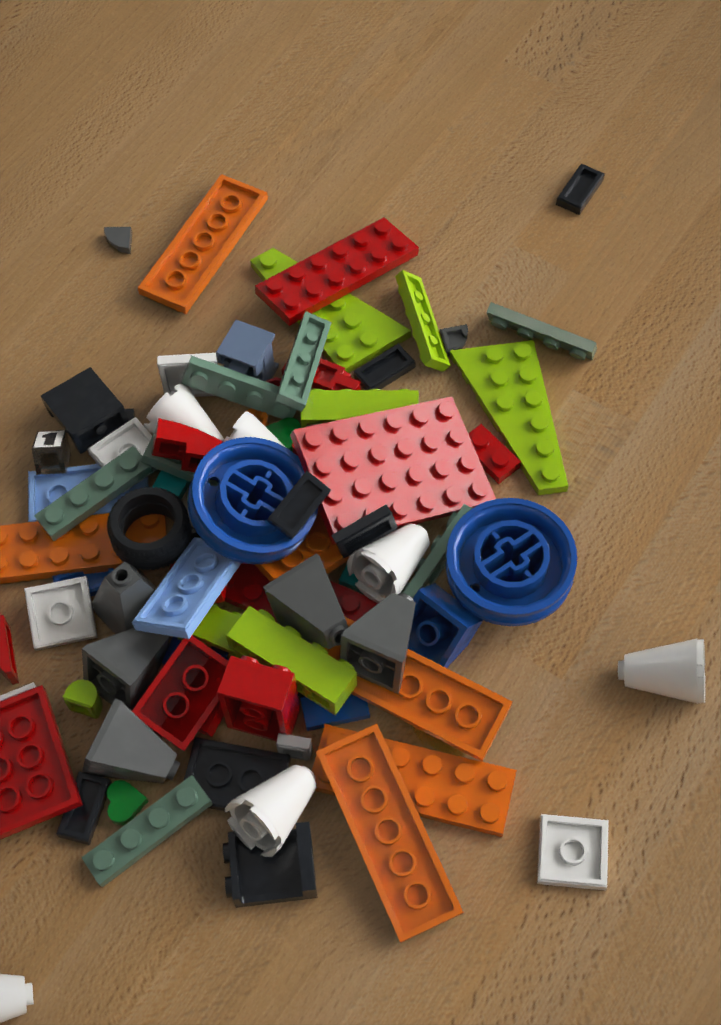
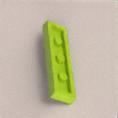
M401 270L395 278L398 284V292L405 306V314L413 330V338L420 352V360L425 366L444 372L451 365L422 279Z

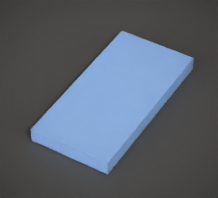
M98 464L28 471V522H36L35 514L101 469ZM148 476L126 492L118 495L92 515L110 513L117 500L125 496L126 493L144 487L149 488Z
M194 537L132 621L135 630L190 639L241 563L220 555L211 549L201 538Z

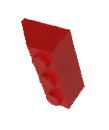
M193 635L190 639L183 638L132 712L154 733L182 751H185L219 702L217 690L228 660Z

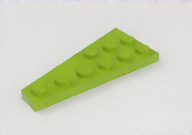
M271 248L250 260L251 267L262 281L298 263L275 248ZM350 293L312 313L331 322L322 354L328 361L345 367V371L348 373L411 337L410 329Z
M534 340L450 350L452 362L459 367L466 384L469 383L476 394L477 401L497 432H500L505 439L507 448L521 461L520 468L537 495L567 492V477Z

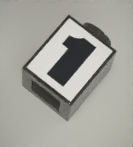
M65 430L37 432L32 446L36 475L67 472L71 452L68 435Z

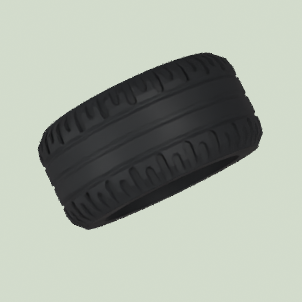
M144 487L130 491V493H126L125 496L117 500L108 516L107 531L114 552L123 562L137 569L158 570L161 567L165 568V566H169V564L177 561L190 543L191 524L187 509L181 499L171 491H167V489ZM160 514L174 521L173 527L167 535L151 543H138L125 537L129 526L135 520L145 515Z

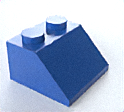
M434 583L419 589L413 598L416 605L408 649L448 668L469 645L483 620L471 614L457 599Z

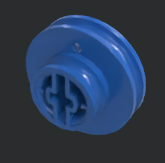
M256 437L231 439L211 449L197 466L189 487L187 500L192 525L200 538L220 555L245 564L272 563L293 553L302 544L312 528L318 508L292 540L267 521L269 516L303 476L304 470L299 457L292 451L276 442ZM209 480H216L218 486H211Z
M500 498L484 502L464 514L450 534L446 552V576L450 589L458 602L466 610L486 622L501 626H523L536 623L550 616L563 604L573 585L577 567V549L573 536L565 523L556 514L538 503L519 498Z

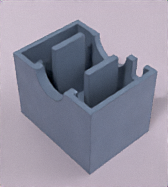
M236 319L216 351L218 363L224 364L223 367L262 381L273 378L279 367V363L274 362L272 349L275 333Z

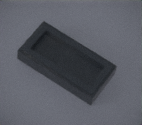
M581 164L558 196L556 205L580 215L603 182L605 173Z
M398 343L353 371V377L361 382L360 385L364 390H381L414 369L416 362Z
M306 471L267 521L292 540L331 492V489Z
M386 504L331 536L342 557L346 558L356 550L396 530L398 526Z
M79 771L75 782L83 805L63 814L56 834L60 838L90 845L107 798V789L112 784V781L109 778Z

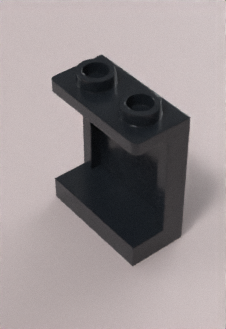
M91 367L41 395L49 415L55 417L69 434L80 454L86 452L89 447L129 421L122 403Z
M309 822L296 823V829L291 830L281 849L273 857L260 855L264 850L257 846L251 850L236 836L235 831L228 832V842L223 843L224 864L230 863L231 876L225 877V890L227 898L232 897L236 908L318 898Z

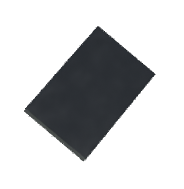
M195 737L184 780L193 775L213 803L208 808L225 811V807L231 800L289 768L291 755Z

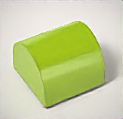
M84 679L76 680L67 687L63 695L69 710L95 719L99 718L103 702L92 682Z

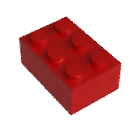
M230 656L217 690L227 728L276 742L278 733L292 735L301 710L295 673H291V670L281 665H273L272 667L262 665L259 661L249 656H241V658Z

